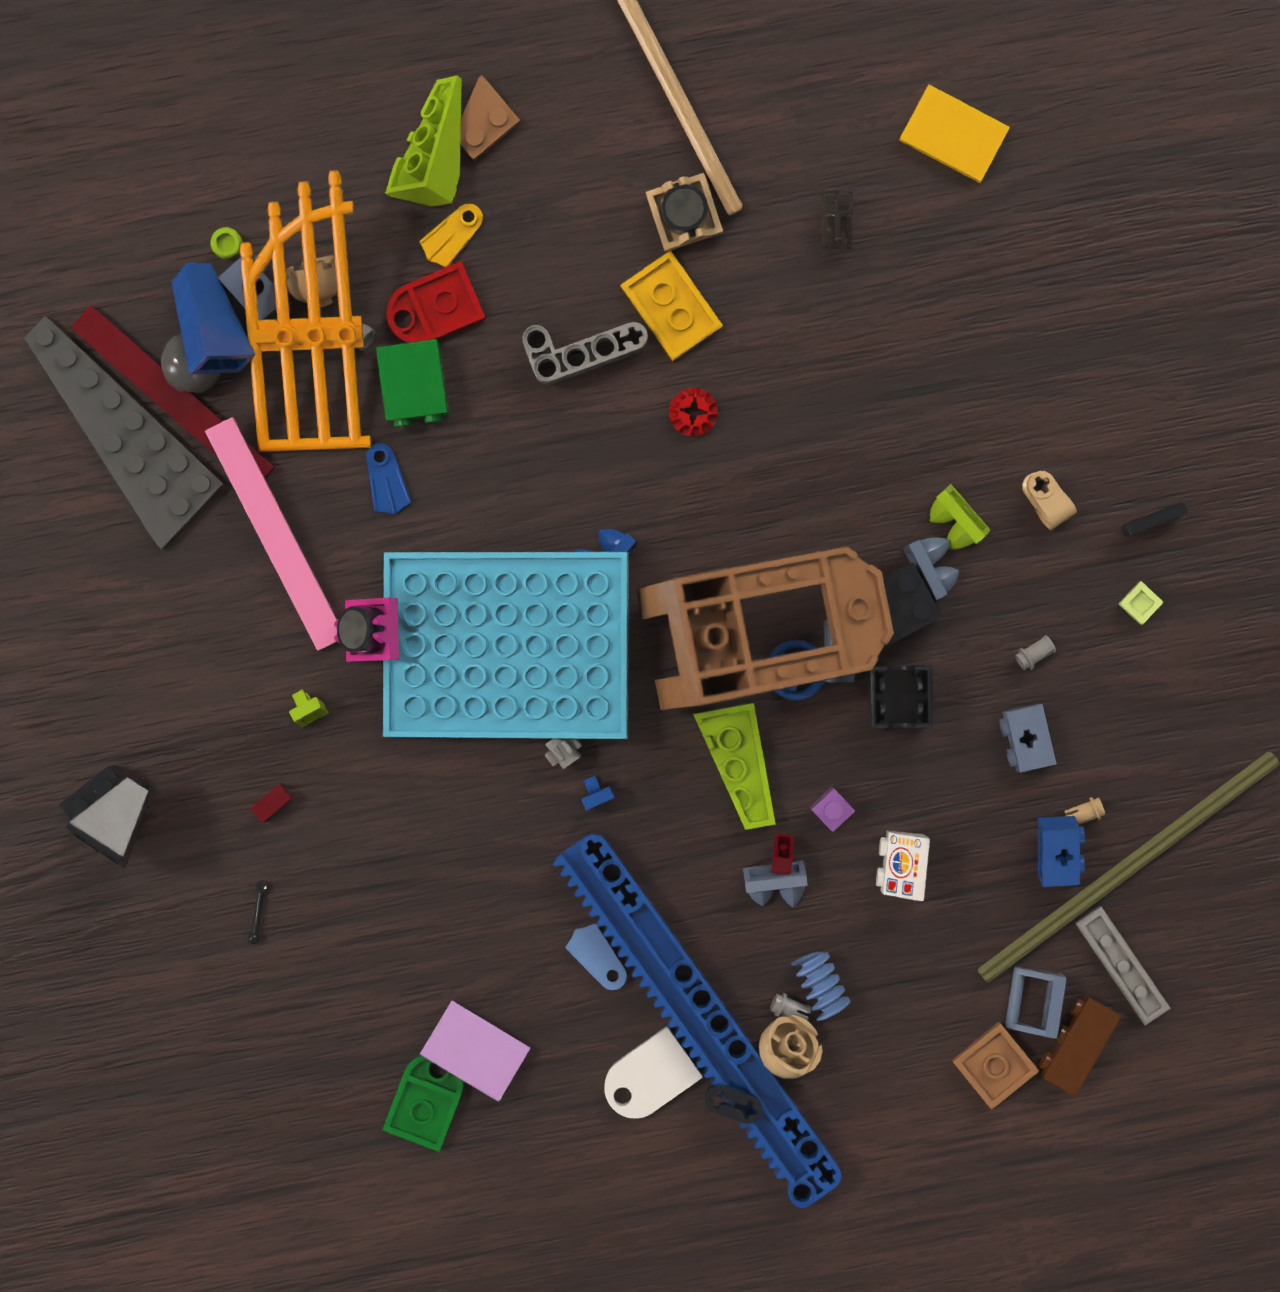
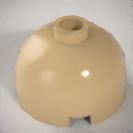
M334 255L316 258L320 307L332 304V297L338 294ZM302 262L300 270L294 271L293 266L286 268V281L290 294L296 300L307 303L304 262Z
M797 1015L777 1018L764 1030L759 1042V1054L764 1066L772 1074L784 1079H795L811 1072L819 1064L822 1055V1044L818 1046L816 1039L818 1033L806 1019Z

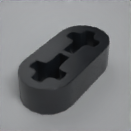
M720 1083L712 1084L705 1092L706 1107L715 1114L745 1124L756 1122L762 1114L760 1100L751 1093ZM718 1091H723V1097L730 1100L731 1104L720 1102L719 1106H715L710 1096L711 1094L717 1095ZM748 1101H752L756 1112H750L748 1116L743 1115V1109L735 1106L736 1103L746 1105Z

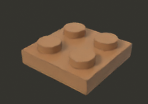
M1000 1022L996 1023L951 1060L991 1110L1039 1072Z

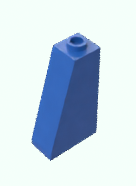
M186 263L173 279L172 287L187 367L190 374L241 372L255 356V353L212 264Z

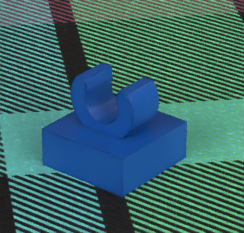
M595 775L583 781L589 795L581 799L586 811L615 798L611 786L608 785L601 789Z

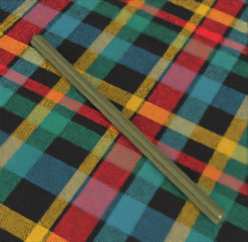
M1266 752L979 967L978 972L987 983L991 982L1278 767L1280 763L1277 757L1272 752Z

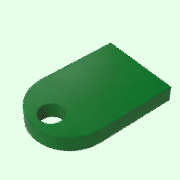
M418 1055L408 1064L404 1071L382 1130L440 1152L460 1100L464 1081L448 1071L441 1077L433 1075L430 1071V1064L432 1062Z

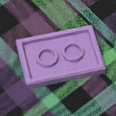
M451 1001L419 1055L499 1102L529 1052L530 1047L454 1001Z

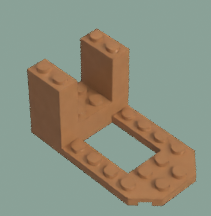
M843 547L672 579L637 589L642 619L668 615L680 674L655 680L660 710L703 705L872 670L878 661L877 657L885 644H888L894 634L882 572L872 564L868 565L857 556L858 554L849 547ZM821 584L832 646L752 662L739 599Z

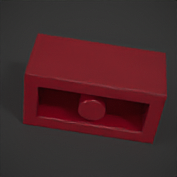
M280 783L254 804L250 810L261 823H264L294 797Z
M775 833L771 873L791 874L794 835Z

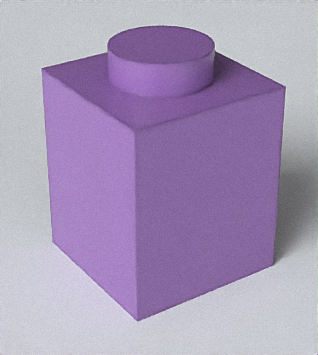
M832 786L809 807L832 832L855 812Z

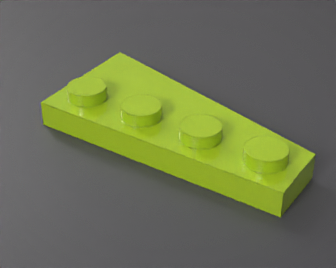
M754 703L693 714L745 830L775 825Z

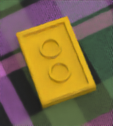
M928 84L899 141L980 183L1010 127Z
M671 250L620 285L672 362L723 327Z

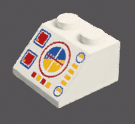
M886 831V838L881 837L879 845V855L884 856L883 868H878L876 875V886H881L883 894L924 901L930 838L924 834Z

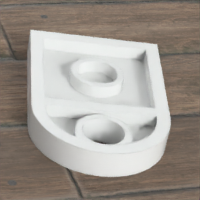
M666 1026L611 1066L606 1075L604 1091L609 1105L618 1114L628 1118H643L652 1114L703 1078V1075L670 1028ZM621 1087L627 1088L632 1095L630 1101L624 1104L618 1103L614 1099V1092Z

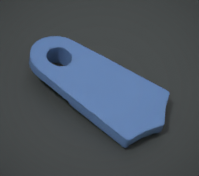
M594 923L587 927L575 929L566 949L604 988L608 990L621 988L626 982V970L597 925ZM608 971H617L619 975L618 980L610 981L607 978Z

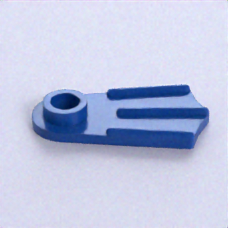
M384 443L372 445L367 451L366 459L374 511L396 515L401 509L412 503L391 447ZM379 451L384 452L386 455L385 460L381 463L375 461V454Z

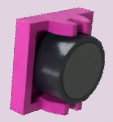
M398 598L345 600V610L341 613L339 619L334 622V626L337 627V635L334 636V640L340 643L341 647L346 650V662L399 660Z

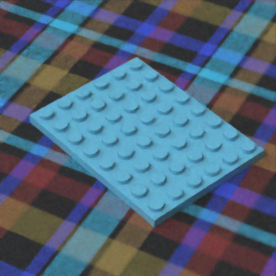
M384 552V598H398L399 660H383V737L628 739L629 552Z

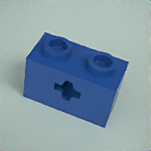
M1075 816L1038 818V876L1043 887L1080 885V873H1085L1084 856L1080 855V845H1085V832L1083 827H1079Z

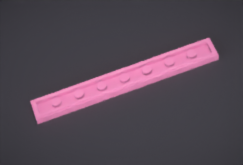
M234 417L205 430L317 651L336 642L334 636L337 635V627L334 626V622L337 618Z

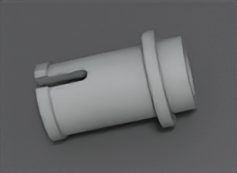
M1045 635L1025 649L1019 648V653L1015 654V658L1024 671L1028 668L1032 670L1034 669V664L1055 653L1056 648L1051 639Z
M776 993L770 1006V1011L775 1012L774 1015L777 1017L779 1015L785 1017L797 1015L808 1020V1016L798 1013L797 1010L805 1014L811 1013L810 1005L787 998L786 993H782V995Z

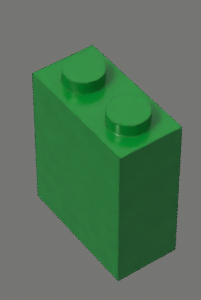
M433 339L376 347L386 421L389 424L394 423V428L412 426V420L424 419L426 424L442 422L443 416L449 415V407L439 341Z

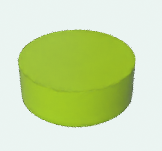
M228 227L216 230L210 242L213 252L218 257L226 260L237 257L240 254V245L243 243L241 236L234 229Z

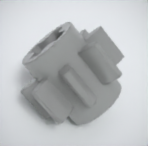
M553 738L545 744L550 750L545 754V757L552 766L559 763L562 769H564L582 756L577 750L582 746L578 738Z

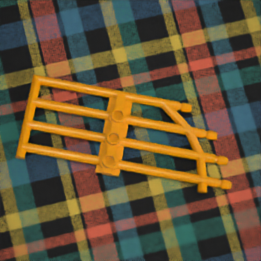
M337 170L329 171L331 205L312 210L309 197L311 195L308 181L299 182L300 215L282 228L279 203L269 202L270 239L254 262L250 242H244L240 245L248 341L255 353V356L250 360L258 452L371 448V436H361L354 348L364 347L362 317L352 316L344 222V215L353 214L354 206L353 201L343 202L342 188L340 187V184H342L341 176ZM332 217L339 317H321L313 223ZM301 231L308 318L290 319L283 243ZM272 259L277 319L259 320L255 282ZM342 348L349 437L330 436L323 349ZM311 349L318 438H300L292 350ZM262 351H280L288 439L269 440Z

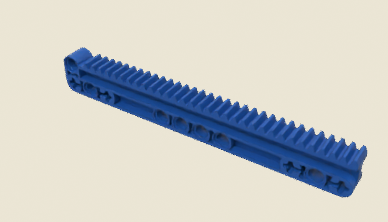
M589 833L570 848L560 853L553 865L555 867L564 866L560 875L562 877L571 876L567 884L569 887L578 885L574 895L576 897L585 895L582 902L583 907L593 906L589 916H600L596 925L597 927L607 926L603 935L604 937L614 936L610 945L612 947L621 946L618 950V956L628 955L625 966H635L632 976H642L639 986H649L646 995L648 998L656 996L654 999L655 1008L663 1006L661 1010L662 1018L671 1016L668 1020L669 1028L678 1026L675 1030V1036L677 1038L685 1036L682 1040V1046L684 1048L691 1047L689 1056L691 1058L698 1057L696 1064L698 1068L705 1067L703 1070L704 1077H712L710 1080L711 1085L716 1083L725 1084L751 1093L760 1100L762 1107L760 1118L751 1124L741 1122L739 1124L741 1129L747 1128L746 1133L749 1139L754 1138V1147L756 1149L761 1148V1157L763 1159L768 1158L769 1168H775L776 1178H787V1192L790 1201L797 1207H808L833 1190L841 1180V1171L837 1161L777 1077L764 1066L755 1046L607 839L600 833ZM589 840H592L594 843L598 841L602 843L599 850L603 857L607 853H610L612 856L603 860L599 867L594 863L599 861L598 855L594 851L591 853L587 852ZM609 864H614L620 868L621 875L618 879L609 880L604 876L603 869ZM625 878L630 881L625 883L628 892L633 893L635 891L637 893L635 904H632L630 901L626 903L622 901L625 894L620 887L617 891L613 889V887L620 885ZM680 965H687L692 969L691 976L686 980L678 979L674 973ZM696 991H707L710 995L709 1001L703 1005L695 1003L692 997ZM717 1015L725 1016L728 1020L727 1026L720 1030L713 1028L710 1024L712 1018ZM740 1040L745 1043L746 1048L741 1054H733L728 1049L731 1042ZM718 1091L719 1098H724L723 1091ZM725 1099V1103L731 1104L730 1100ZM748 1101L746 1105L735 1104L736 1107L743 1109L744 1116H748L750 1112H756L752 1101ZM787 1117H790L792 1120L796 1119L795 1122L800 1131L797 1137L790 1125L785 1127V1119ZM806 1141H812L817 1144L816 1150L811 1154H804L800 1151L801 1145ZM820 1159L825 1168L831 1170L832 1176L830 1178L822 1175L817 1164ZM799 1184H805L810 1188L809 1193L804 1197H798L793 1193L794 1188Z

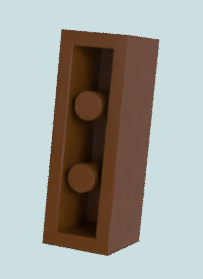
M1086 994L1081 999L1077 998L1069 1011V1014L1072 1016L1066 1026L1062 1024L1059 1027L1057 1039L1054 1038V1041H1056L1051 1052L1046 1051L1038 1064V1067L1041 1068L1038 1073L1044 1079L1073 1096L1077 1095L1122 1017L1114 1010Z

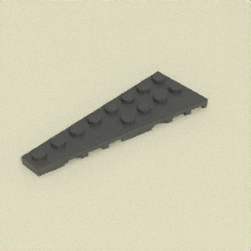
M44 316L24 337L152 539L160 549L164 550L225 484L50 318Z

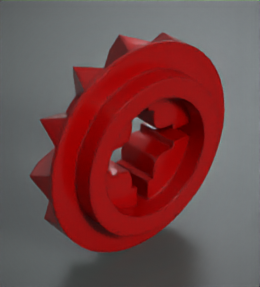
M697 387L683 389L674 396L670 404V421L674 428L683 435L690 437L704 435L716 423L718 417L717 403L710 393ZM693 399H697V408L702 410V412H707V414L697 415L694 425H691L690 415L680 411V409L690 408Z

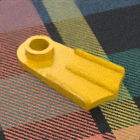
M464 204L420 240L428 261L445 268L451 265L482 225L483 215L476 205ZM465 213H473L474 220L469 223L463 220Z

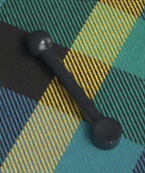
M264 880L256 884L258 896L252 933L248 936V941L251 944H257L260 940L258 929L264 892L269 888L268 883Z

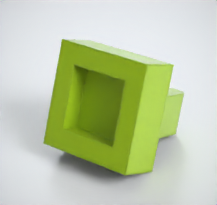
M303 689L292 695L297 707L290 710L289 713L293 721L301 728L328 714L324 703L317 697L311 699L309 694L305 693Z

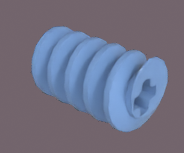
M814 952L791 963L792 966H802V969L796 974L797 977H807V980L801 987L812 988V991L806 996L807 1000L817 999L818 1001L811 1007L812 1011L822 1010L823 1012L816 1019L817 1021L838 1014L850 1003L849 997H840L845 991L844 986H834L839 982L840 977L838 974H830L835 969L833 963H825L830 957L828 952Z

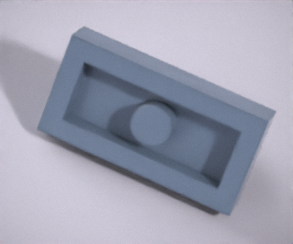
M939 537L919 539L903 547L909 562L914 563L933 601L948 595L947 592L954 586L959 575V570L952 567H933L944 556L950 545L949 539Z
M803 860L792 863L790 875L771 873L772 864L743 868L746 893H749L751 898L761 906H764L769 901L774 890L779 889L783 899L794 908L803 895L804 887L808 886Z

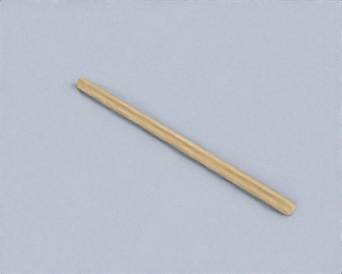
M617 0L727 214L733 215L742 209V203L638 1Z

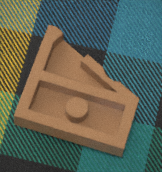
M483 75L478 78L461 117L460 146L473 161H476L521 123L520 119Z

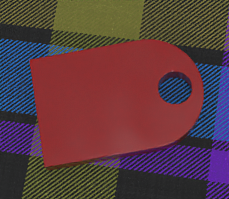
M462 261L400 287L391 296L386 311L387 321L391 330L399 339L406 343L438 340L486 319ZM400 312H408L412 316V322L406 328H399L395 324V318Z

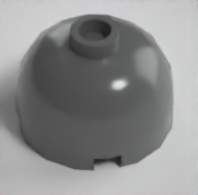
M181 332L172 336L165 344L161 355L162 373L167 382L176 390L202 393L212 388L220 379L221 373L190 374Z

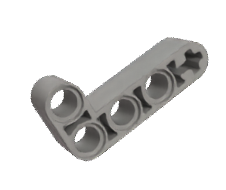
M631 322L555 350L547 329L543 326L533 325L525 330L522 340L537 380L542 384L550 385L641 352L647 346L648 335L643 325ZM630 331H634L636 335H642L639 338V344L634 345L632 341L622 343L624 350L619 351L618 341L615 336L620 335V340L623 341L629 338ZM535 333L544 335L546 339L544 345L540 348H532L528 343L531 335ZM602 341H609L614 346L613 352L608 356H602L596 351L597 345ZM575 351L581 352L585 356L583 364L577 367L571 366L568 363V356ZM544 362H551L556 366V371L551 377H543L539 373V368Z

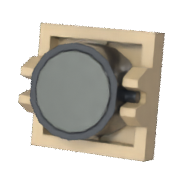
M704 173L689 178L683 176L675 182L668 181L662 187L646 192L664 252L723 233Z

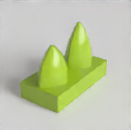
M952 484L936 497L937 499L934 501L930 511V522L946 523L954 519L957 521L947 536V539L950 540L948 549H961L974 542L977 544L990 532V528Z

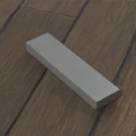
M1101 906L1075 922L1145 1026L1171 1009Z

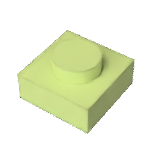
M1139 581L1118 604L1140 625H1143L1162 605L1163 601L1142 581Z

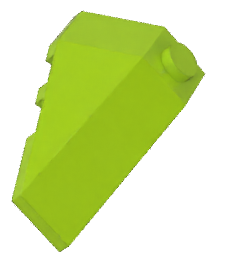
M458 75L436 81L420 112L423 117L420 126L415 132H410L407 138L410 145L403 159L397 157L393 165L385 193L388 196L431 207L451 204L453 202L460 177L462 78Z

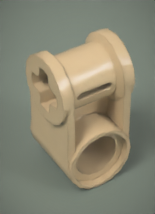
M1038 471L1024 478L1022 490L1035 508L1041 521L1049 530H1054L1077 513L1073 502L1062 491L1050 473ZM1038 480L1044 482L1041 486L1042 491H1035L1033 488Z

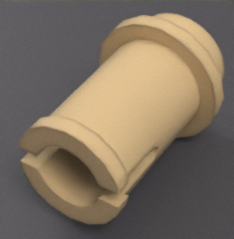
M1092 797L1089 798V802L1064 810L1066 816H1075L1078 825L1096 818L1099 821L1101 816L1106 815L1100 799L1096 798L1093 800Z

